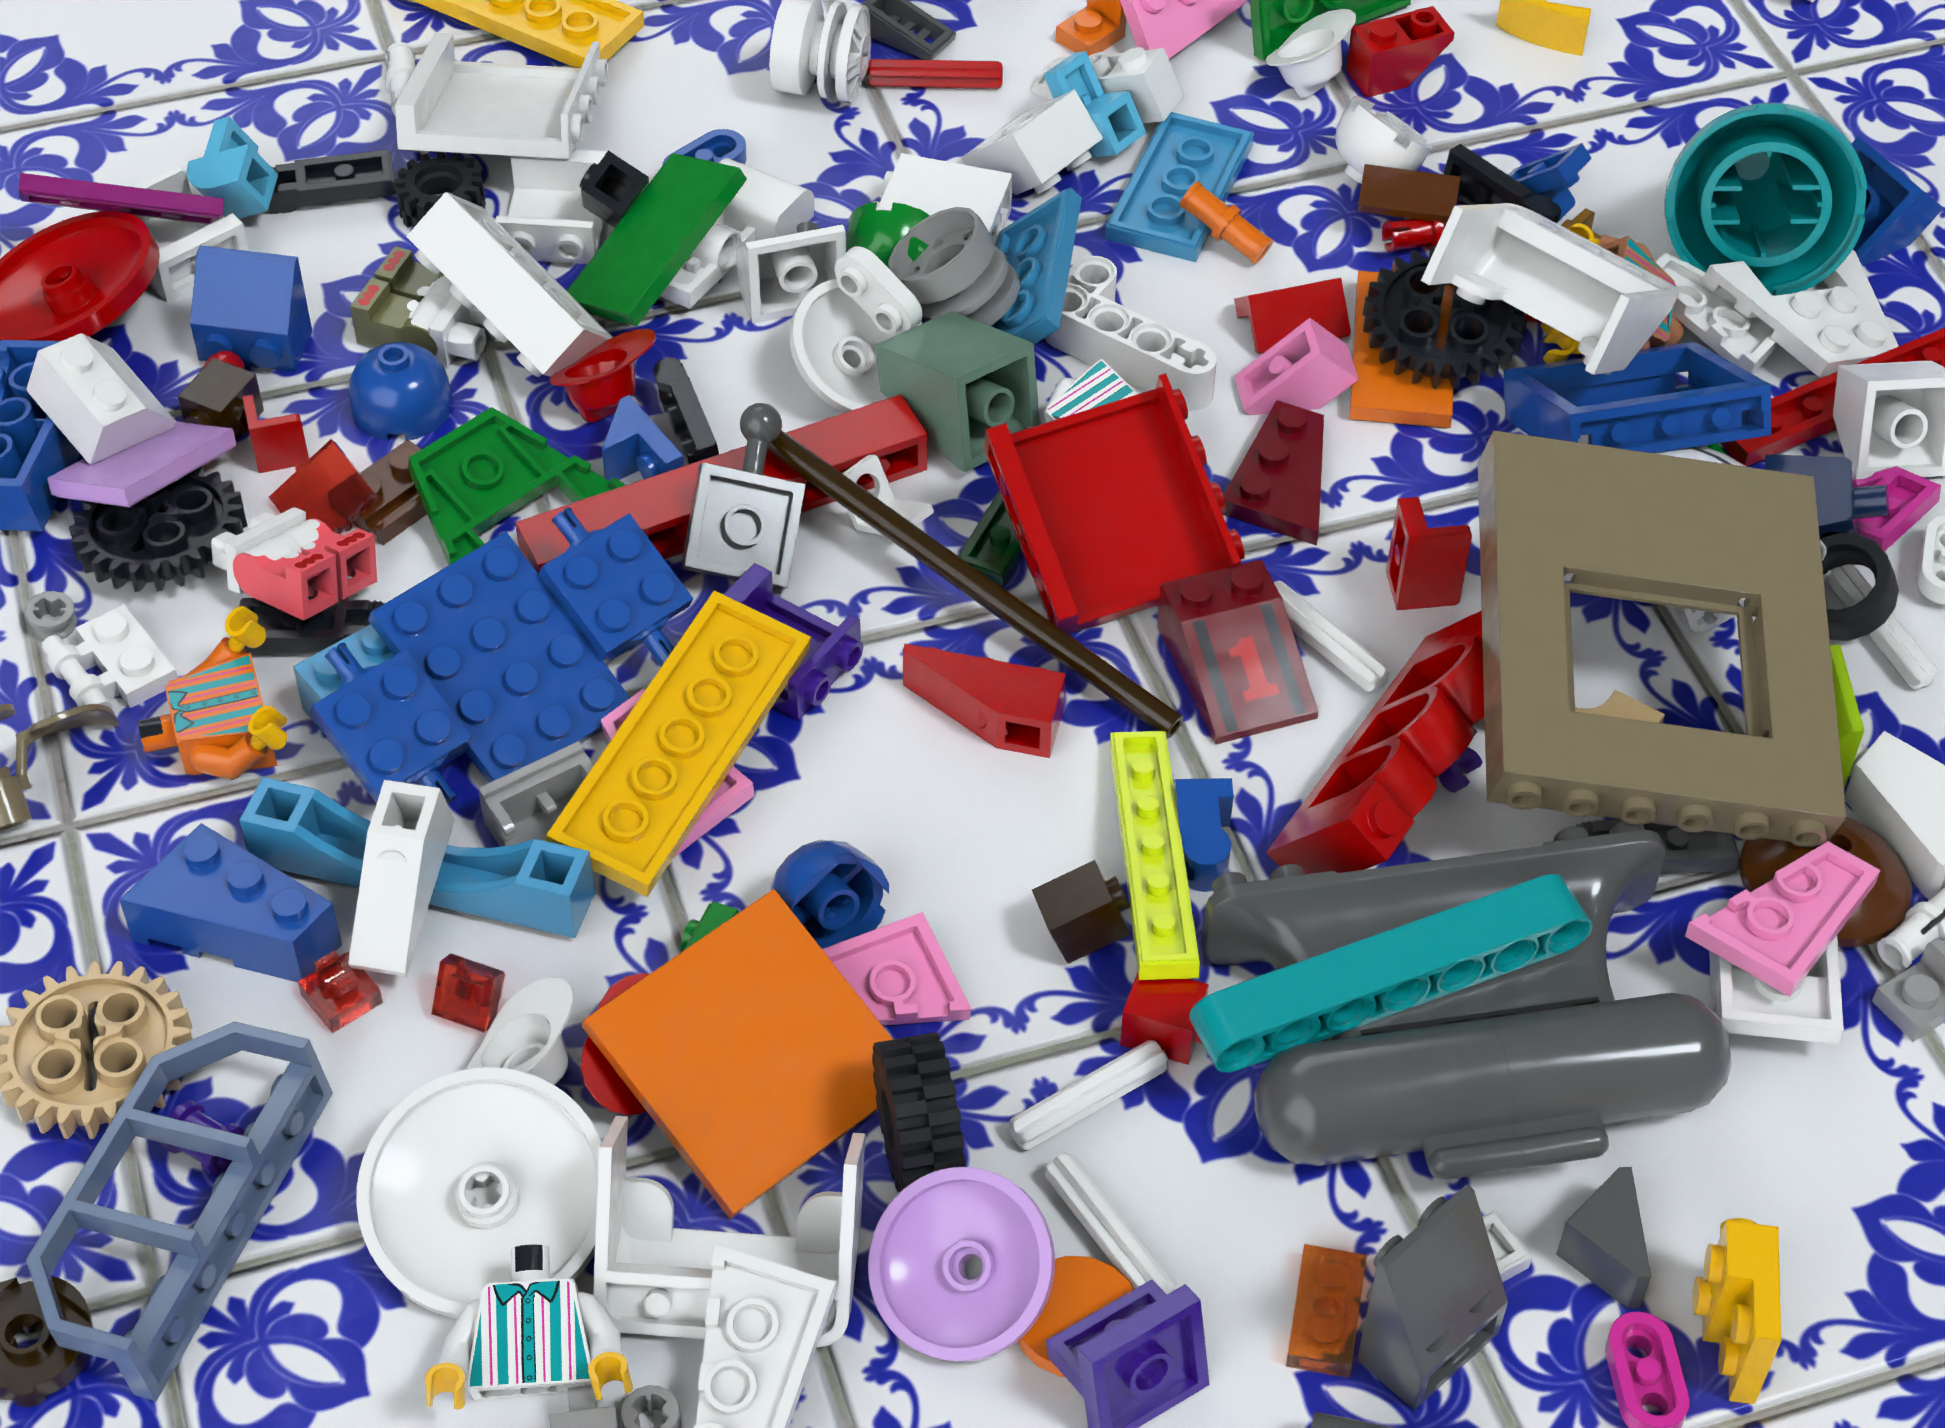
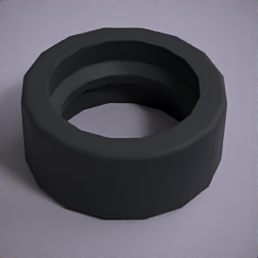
M1838 533L1820 538L1827 547L1826 555L1822 561L1823 575L1833 568L1851 564L1863 565L1869 568L1875 578V585L1867 597L1854 606L1840 610L1827 609L1829 639L1848 641L1869 635L1886 622L1897 603L1899 588L1895 572L1887 554L1875 541L1859 534Z

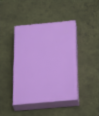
M176 421L173 429L92 465H89L83 458L48 477L47 480L51 495L56 497L131 507L234 449L233 447L237 444L233 428Z

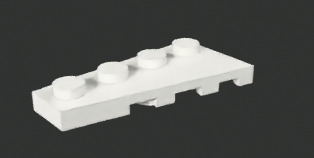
M713 1243L710 1296L707 1299L703 1362L700 1364L699 1399L694 1428H789L837 1291L836 1281Z

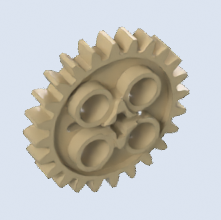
M92 961L87 975L80 977L72 966H68L66 968V981L58 984L53 978L45 976L43 977V983L46 991L41 995L26 989L22 992L27 1005L25 1009L8 1007L6 1009L11 1026L0 1027V1091L7 1107L16 1108L20 1121L25 1123L35 1118L39 1131L43 1134L48 1132L58 1122L64 1139H69L77 1126H85L89 1139H95L100 1124L108 1123L110 1125L151 1057L193 1039L191 1033L192 1023L187 1008L183 1007L179 992L177 990L169 992L165 978L162 976L149 981L146 968L143 966L137 968L127 977L122 961H117L109 974H102L98 962ZM97 1007L94 1022L99 1036L95 1037L93 1041L90 1027V1012L93 1008ZM94 1056L97 1085L94 1090L90 1091L92 1073L88 1061L92 1060ZM177 1078L168 1082L165 1089L180 1090L182 1087L180 1079ZM161 1094L154 1107L163 1109L166 1104Z

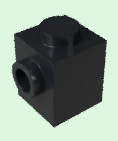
M608 150L599 164L593 163L580 182L579 187L581 188L583 207L615 228L647 187L649 177Z

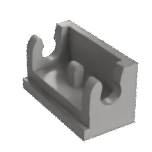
M577 741L478 788L484 824L500 847L516 845L531 839L546 841V834L594 766V763L585 753L582 744Z

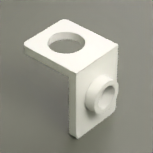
M867 455L843 472L845 476L855 483L861 475L869 474L875 484L873 496L915 526L934 513L933 507L929 503L895 498L876 455ZM847 510L856 531L882 535Z

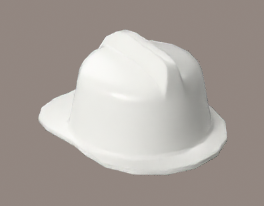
M1338 9L1312 18L1294 31L1277 50L1268 55L1265 61L1266 64L1277 66L1284 81L1289 86L1294 87L1300 97L1308 98L1322 89L1330 79L1341 71V40L1356 23V14L1349 9Z
M551 976L535 980L519 989L505 1002L496 1015L480 1048L472 1057L467 1069L480 1067L509 1068L538 1076L555 1085L564 1076L568 1068V1053L562 1031L570 1017L575 1001L573 988L563 978Z

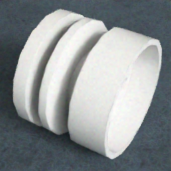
M782 0L777 12L770 48L769 67L772 88L779 92L806 96L817 76V88L820 97L830 100L836 93L837 99L841 102L853 103L857 99L862 87L870 58L871 36L868 7L853 3L847 12L845 3L835 1L830 6L824 20L821 0Z

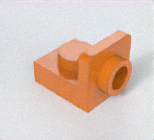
M1087 0L1085 8L1056 26V41L1075 53L1086 51L1088 56L1094 53L1103 52L1125 37L1126 16L1120 0Z

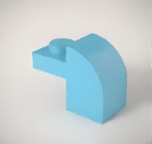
M1086 51L1073 53L1043 74L1053 99L1075 89L1103 136L1102 140L1088 149L1092 157L1117 155L1146 134L1130 92L1104 93Z
M230 116L214 121L204 156L188 161L187 165L189 182L203 196L224 198L222 215L227 216L233 213L238 219L268 211L278 173L257 153L259 146Z

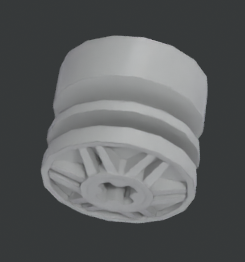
M953 207L938 211L921 220L896 244L889 258V269L919 301L923 313L922 318L925 320V323L953 311L992 326L1006 314L1015 302L1020 290L1019 275L1007 262L1005 254L995 246L994 238L978 214L970 208ZM911 237H917L929 245L914 261L907 254Z

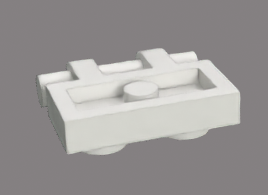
M124 604L76 627V633L80 642L76 646L65 644L58 635L49 636L41 645L42 650L47 655L46 662L56 678L66 680L70 686L69 694L78 706L101 704L112 709V704L109 700L120 695L127 705L132 708L166 691L165 686L168 682L178 678L176 669ZM97 665L103 672L96 676L88 674L86 670Z

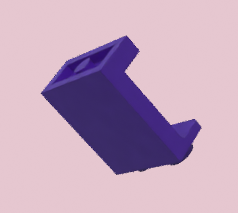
M756 563L723 594L811 637L810 650L772 706V708L797 721L813 705H820L827 697L831 685L844 671H851L861 658L863 643L861 642L860 619L849 615L837 627L773 594L772 571Z

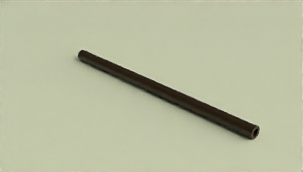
M781 430L777 439L768 444L767 452L1155 731H1166L1167 739L1177 732L1183 722L1184 717L787 433Z

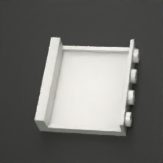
M434 33L395 103L398 149L570 159L576 143L583 142L585 123H591L593 105L599 104L600 87H606L608 62L607 59H600V42H592L581 68L455 61L453 34Z

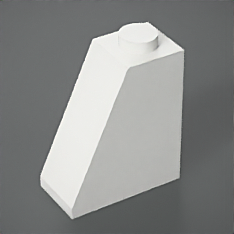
M1883 731L1870 748L1864 745L1859 747L1849 774L1851 779L1845 793V801L1867 827L1880 835L1893 848L1903 861L1911 881L1926 898L1931 899L1945 887V765Z

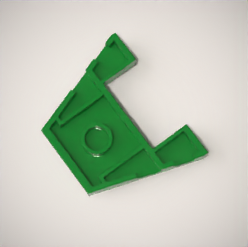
M490 407L408 458L409 473L448 565L484 545L483 541L477 536L478 534L555 486L574 503L626 485L614 477L609 481L591 471V464L576 455L569 458L547 445V438L493 407Z

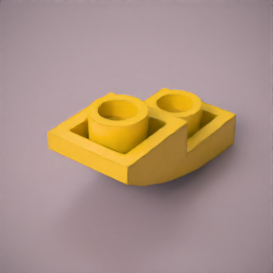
M1500 0L1496 26L1520 39L1548 49L1579 56L1583 55L1591 8L1546 2L1547 0Z

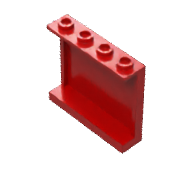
M1166 373L1158 375L1156 388L1022 431L1010 434L1006 423L986 429L984 452L1047 618L1067 634L1159 605L1160 585L1162 583L1240 565L1241 560L1245 558L1243 544L1238 532L1235 529L1228 530L1222 515L1226 511V505L1220 486L1217 482H1209L1203 467L1207 464L1203 443L1198 435L1191 436L1185 419H1188V409L1184 396L1180 389H1172Z

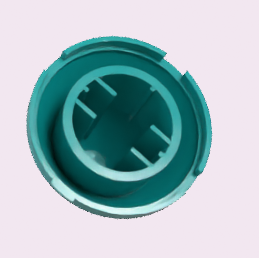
M1759 103L1731 110L1706 124L1687 142L1679 153L1669 174L1665 190L1664 211L1668 233L1681 261L1687 262L1705 273L1710 265L1744 261L1772 296L1805 291L1831 275L1845 261L1856 245L1866 219L1864 216L1866 189H1868L1866 176L1859 157L1850 141L1833 123L1821 115L1796 105L1784 103Z

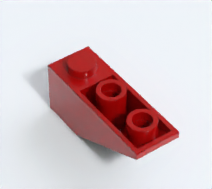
M904 644L903 686L995 748L1050 758L1064 710L1066 673L1051 671L1041 667H1029L997 661L987 657H975L948 652L934 647Z

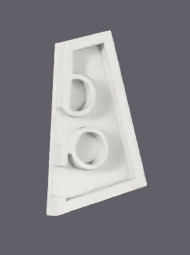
M1667 251L1656 261L1675 281L1676 287L1680 291L1675 301L1673 316L1721 357L1753 374L1780 346L1770 338L1775 330L1759 317L1746 318L1733 308L1737 299L1720 286L1714 292L1702 281L1705 272L1687 262L1681 261L1680 258Z

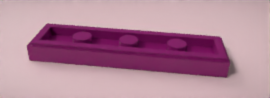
M20 173L19 199L23 202L96 211H121L136 216L208 225L221 219L223 214L224 198Z

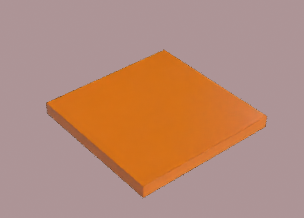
M775 889L583 1020L581 1025L730 1220L879 1110L876 1103L875 1095H877L873 1079V1072L875 1071L872 1063V1054H874L872 1048L876 1042L893 1040Z

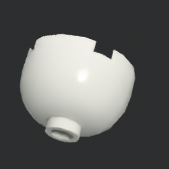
M1353 96L1341 115L1335 135L1339 155L1348 163L1344 170L1345 173L1357 182L1362 183L1365 164L1417 171L1433 149L1432 146L1426 145L1427 140L1411 126L1388 111L1386 114L1377 112L1375 115L1370 111L1375 105L1373 102L1359 96Z

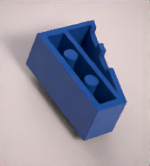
M202 823L119 899L132 941L150 945L152 940L179 946L182 948L183 954L201 958L203 953L233 960L234 967L302 984L342 946L332 902Z

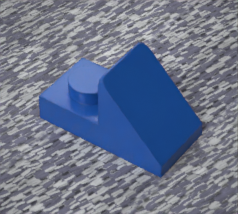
M1583 143L1517 167L1509 176L1532 190V194L1545 195L1552 199L1553 203H1557L1560 209H1562L1560 221L1576 203L1568 188L1579 181L1578 172L1592 158Z
M630 395L621 398L602 448L605 479L611 481L614 477L620 480L637 471L640 472L643 479H647L684 466L683 454Z

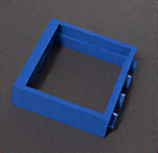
M1696 342L1641 349L1624 370L1614 371L1610 375L1603 373L1593 375L1585 371L1584 358L1503 370L1505 419L1529 436L1578 442V439H1581V435L1588 434V444L1658 453L1771 435V384ZM1688 372V384L1676 386L1675 373Z

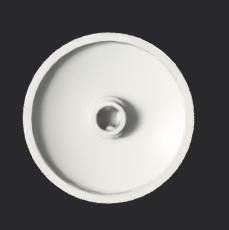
M499 1067L471 1068L449 1073L427 1082L406 1096L388 1113L372 1136L363 1156L358 1175L356 1205L362 1236L371 1256L388 1280L402 1294L430 1311L457 1319L466 1304L480 1299L482 1285L511 1282V1248L531 1244L548 1246L550 1279L572 1278L576 1280L595 1255L599 1146L602 1142L599 1134L587 1114L569 1095L552 1083L523 1071Z

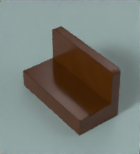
M1365 164L1358 201V212L1447 223L1457 203L1460 177Z

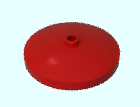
M121 211L86 213L53 224L25 239L7 252L0 259V340L63 341L80 333L90 337L121 316L147 289L159 264V247L145 223L133 214Z

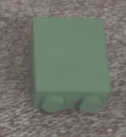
M950 311L875 345L880 391L887 398L901 394L927 432V438L961 471H969L988 461L984 452L986 429L1006 423L1010 434L1040 425L1034 343Z

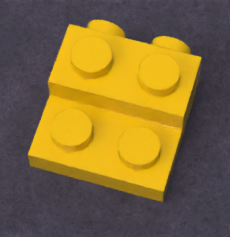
M1732 1218L1721 1223L1718 1244H1708L1704 1260V1277H1696L1692 1294L1693 1315L1702 1316L1703 1341L1720 1343L1718 1371L1720 1375L1729 1376V1401L1756 1403L1781 1343L1779 1227L1757 1224L1745 1218Z

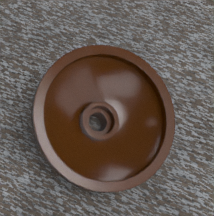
M1847 817L1829 842L1878 868L1880 873L1874 887L1837 934L1838 946L1840 947L1863 946L1885 938L1901 925L1912 900L1911 879L1898 854L1872 829ZM1767 838L1745 840L1739 860L1740 877L1745 889L1752 892L1771 881L1776 871L1820 845L1800 847L1790 841Z

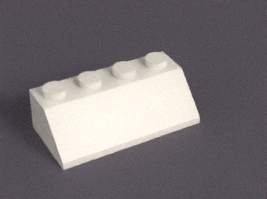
M445 192L406 236L419 249L414 254L418 261L436 275L441 271L453 283L448 288L451 294L469 309H472L475 305L487 317L482 322L484 327L501 342L506 343L509 340L521 352L516 357L517 360L538 378L542 374L551 377L554 373L574 364L598 345L613 338L479 205Z

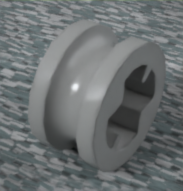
M46 591L33 596L25 606L28 631L34 639L43 642L52 635H58L63 640L72 634L77 626L74 602L63 592ZM49 614L50 616H52V617L55 618V617H58V616L61 615L60 618L55 619V620H54L53 618L49 617V616H46V617H43V616Z
M647 1385L635 1389L626 1397L622 1404V1428H641L639 1415L642 1412L648 1411L651 1417L653 1416V1410L662 1411L663 1424L657 1428H681L680 1407L676 1397L669 1390L660 1386ZM650 1422L649 1428H655L653 1422Z

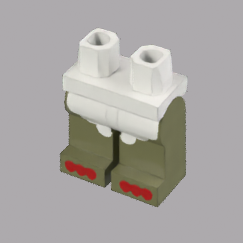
M394 246L374 273L375 278H371L350 305L357 343L371 347H378L382 344L393 342L418 344L433 353L447 369L456 356L477 361L484 351L486 344L485 328L478 327V325H483L482 322L487 317L475 305L472 309H469L458 301L448 289L453 283L441 271L438 275L432 273L424 265L414 261L411 250Z

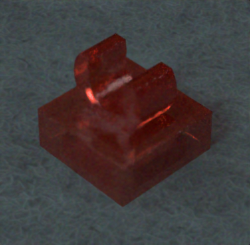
M335 950L313 963L315 971L298 981L301 996L332 1033L383 1003L379 987L364 970L350 968L348 965L350 953L346 952L339 957Z
M450 953L439 963L431 1014L485 1033L490 1029L497 1015L505 979L504 971Z

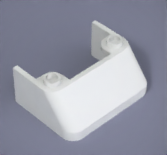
M1511 203L1454 206L1421 279L1422 282L1428 285L1451 283L1458 287L1456 290L1458 296L1478 305H1483L1486 299L1503 300L1580 342L1578 350L1585 355L1583 363L1586 365L1585 371L1593 375L1602 373L1610 375L1614 371L1624 370L1670 313L1680 293L1679 289L1656 275L1532 210Z
M615 1116L599 1146L593 1296L598 1299L620 1333L705 1339L707 1299L710 1296L711 1261L714 1243L836 1281L837 1291L817 1347L831 1345L842 1337L846 1331L851 1313L859 1243L865 1133L852 1134L844 1162L843 1192L827 1191L811 1196L803 1204L799 1212L796 1237L673 1228L674 1203L668 1190L652 1179L626 1177L628 1117Z

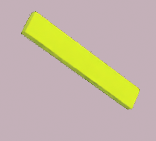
M1166 731L1110 733V753L1139 980L1199 978L1200 961Z

